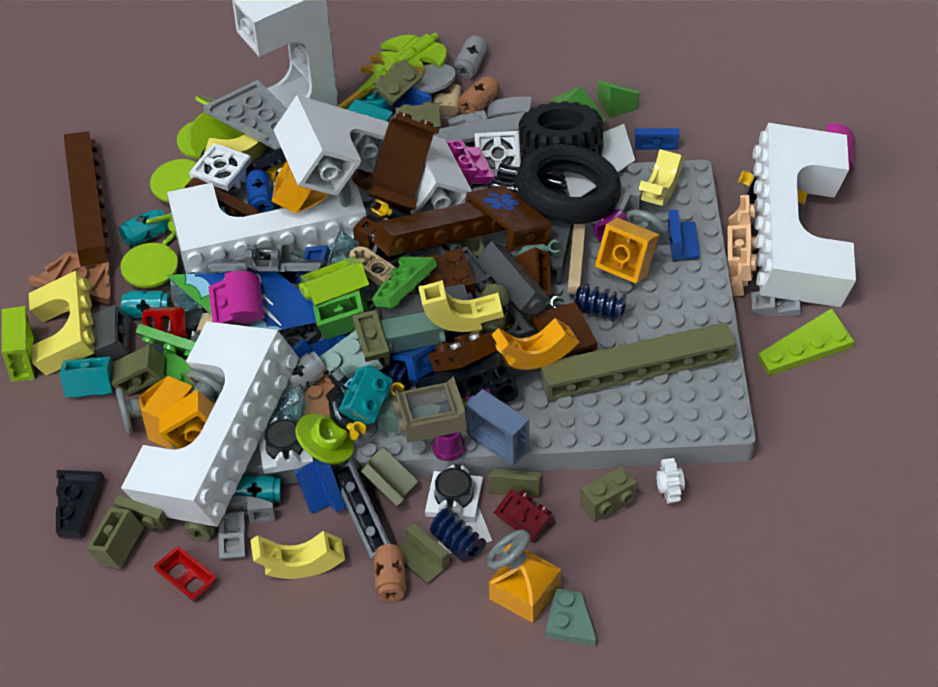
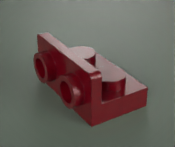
M510 489L493 513L515 530H526L530 534V541L534 543L548 523L553 526L556 521L550 517L552 512L541 504L538 507L534 506L531 503L533 498L521 490L518 494Z

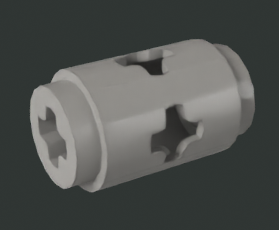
M471 36L465 40L453 64L458 77L470 79L477 74L488 52V44L482 37Z
M314 351L310 354L306 353L298 360L297 369L293 370L283 391L289 400L294 397L297 398L309 387L325 376L324 373L328 371L326 365Z

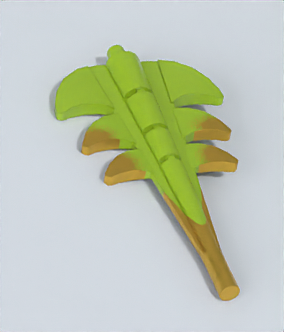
M424 34L422 37L400 35L383 42L381 49L391 51L376 53L369 57L370 62L380 64L361 66L359 68L361 73L372 76L336 107L347 110L355 99L360 100L373 92L376 79L381 75H387L390 67L396 62L400 63L406 59L422 76L424 75L422 62H428L437 67L444 65L447 61V50L443 44L436 42L439 39L438 34Z

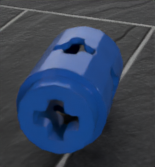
M264 170L251 171L245 180L248 204L256 208L260 213L273 211L275 205L272 202L273 184L270 175Z

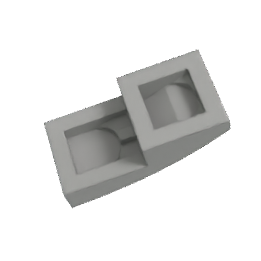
M508 97L495 100L488 105L487 119L529 111L531 109L532 97Z
M641 181L630 187L622 195L614 209L621 210L626 214L630 210H640L643 204L641 200L643 191L639 190Z
M760 291L751 292L752 312L765 316L802 315L800 299L788 300L761 296Z
M232 496L225 512L244 511L245 516H249L250 524L275 521L273 503L255 497Z
M244 511L225 513L219 523L220 560L246 558Z

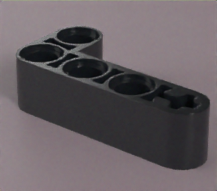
M493 352L459 369L445 370L424 377L416 384L417 389L447 383L454 376L461 398L491 387L494 388L497 398L502 402H511L518 396V388L512 370L500 352ZM447 401L432 405L442 406L448 404L449 402Z

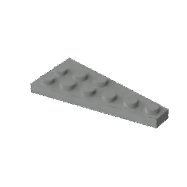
M259 80L203 106L204 113L273 149L281 147L274 133V128L287 108Z

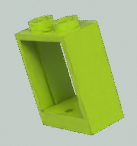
M352 256L301 275L302 283L298 284L301 294L305 297L306 301L310 300L316 305L367 286L369 282L361 261Z
M26 306L2 309V355L11 382L35 379V365L32 363V345L35 344V336Z

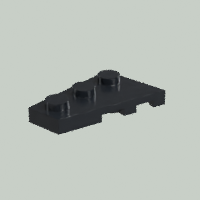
M279 147L253 160L246 168V176L251 171L270 169L286 161L282 148Z
M57 470L58 487H56V495L58 497V506L56 507V533L62 538L82 539L105 477L102 472Z

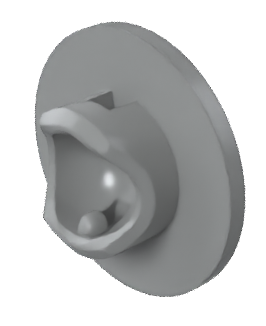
M434 64L424 65L422 80L413 88L432 96L437 91L446 90V87L454 82L456 79L455 70L446 64L441 67H437Z

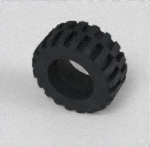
M550 102L546 105H538L537 108L533 107L528 112H525L519 121L521 156L524 159L535 149L553 144L580 146L601 155L604 148L603 119L594 108L591 109L588 105H580L577 102Z

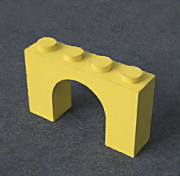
M76 271L29 293V310L43 323L70 311L66 324L59 332L32 345V363L46 376L60 370L64 360L83 359L94 354L93 343L95 338L92 332V302L89 296L91 287L85 277H81Z

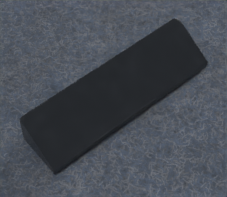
M350 459L333 469V473L342 498L368 555L373 560L378 547L386 544L397 545L366 476L361 472L362 467L359 461Z

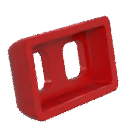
M149 307L142 312L143 325L153 328V316L155 329L186 338L183 307ZM164 316L170 318V331L164 330Z
M179 546L171 550L154 565V569L158 574L191 601H196L216 581L215 574ZM180 564L187 569V572L180 578L175 579L169 574V571ZM194 579L201 580L204 585L195 593L186 588Z

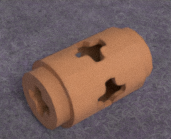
M490 76L481 77L460 96L458 101L460 111L463 114L484 110L498 97L500 92L498 82Z
M382 545L376 549V553L373 556L375 590L382 601H399L404 597V593L407 590L404 554L397 545Z

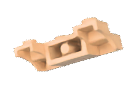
M749 195L740 196L738 209L729 217L728 266L732 296H744V286H748V281H752L753 271H756L757 254H753V250H757L755 247L756 236L752 237L751 218H755V205L750 204Z

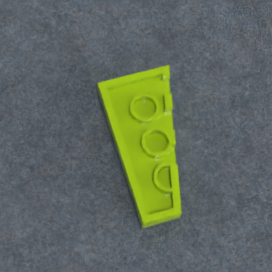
M830 309L758 353V361L769 377L851 349L854 346V340L834 311Z

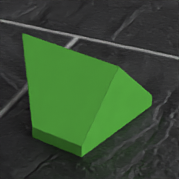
M603 81L598 82L597 99L609 118L638 109L639 91Z

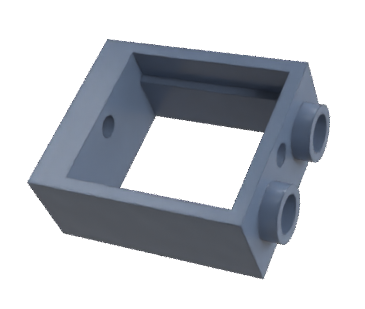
M483 389L467 401V435L514 466L529 451V419Z

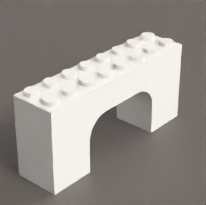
M232 0L237 33L259 57L288 44L289 70L280 82L267 89L287 109L296 95L338 106V91L335 86L337 78L333 67L335 60L332 56L333 43L330 39L332 29L328 20L330 11L327 1Z
M296 95L274 128V133L298 186L337 196L356 169L373 173L389 122ZM437 136L432 138L413 198L417 200L415 209L409 210L411 215L463 204L466 200V193L472 192L446 140Z
M768 123L765 131L760 133L759 144L755 145L753 149V158L756 159L753 169V175L756 176L754 194H757L754 204L755 212H757L755 230H758L755 247L758 248L756 267H759L756 284L760 288V295L788 300L800 299L802 302L841 307L856 282L854 243L820 238L807 232L799 221L797 189L806 191L808 194L835 198L849 171L847 135Z
M350 177L351 203L349 207H343L339 202L338 196H328L321 203L298 214L283 208L245 217L229 216L219 208L213 183L167 192L185 273H209L211 269L207 267L208 262L232 260L245 255L247 245H257V247L293 245V251L304 252L306 247L328 246L330 251L355 246L353 227L363 217H366V211L357 185ZM218 271V272H219V273H226V272H232V271Z
M214 322L205 323L186 363L192 370L201 372L223 386V389L200 435L191 444L176 450L142 446L121 487L132 500L163 510L167 518L218 527L299 360L297 354L280 332L274 329Z

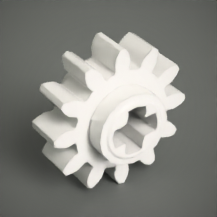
M674 458L662 459L660 461V471H657L656 474L658 490L660 494L664 493L667 504L681 501V491L685 489L683 471L681 468H677Z

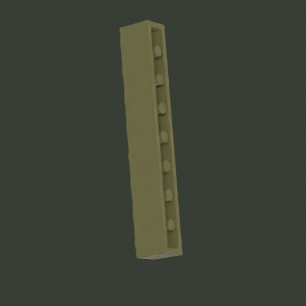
M726 322L712 324L707 327L689 329L680 333L667 334L662 337L644 339L635 343L562 358L540 368V381L547 400L550 401L733 360L736 342Z

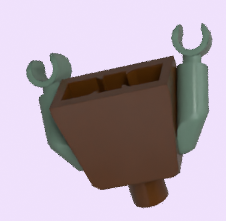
M552 240L548 246H545V244L523 246L514 256L548 297L551 296L550 255L554 258H559L563 254L562 250H553L555 247H561L560 242L557 240ZM554 296L547 301L543 308H546V306L556 308L554 303L557 301L564 302V300L560 296Z

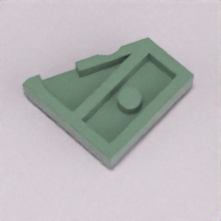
M556 588L545 631L546 638L589 646L596 645V636L581 592Z

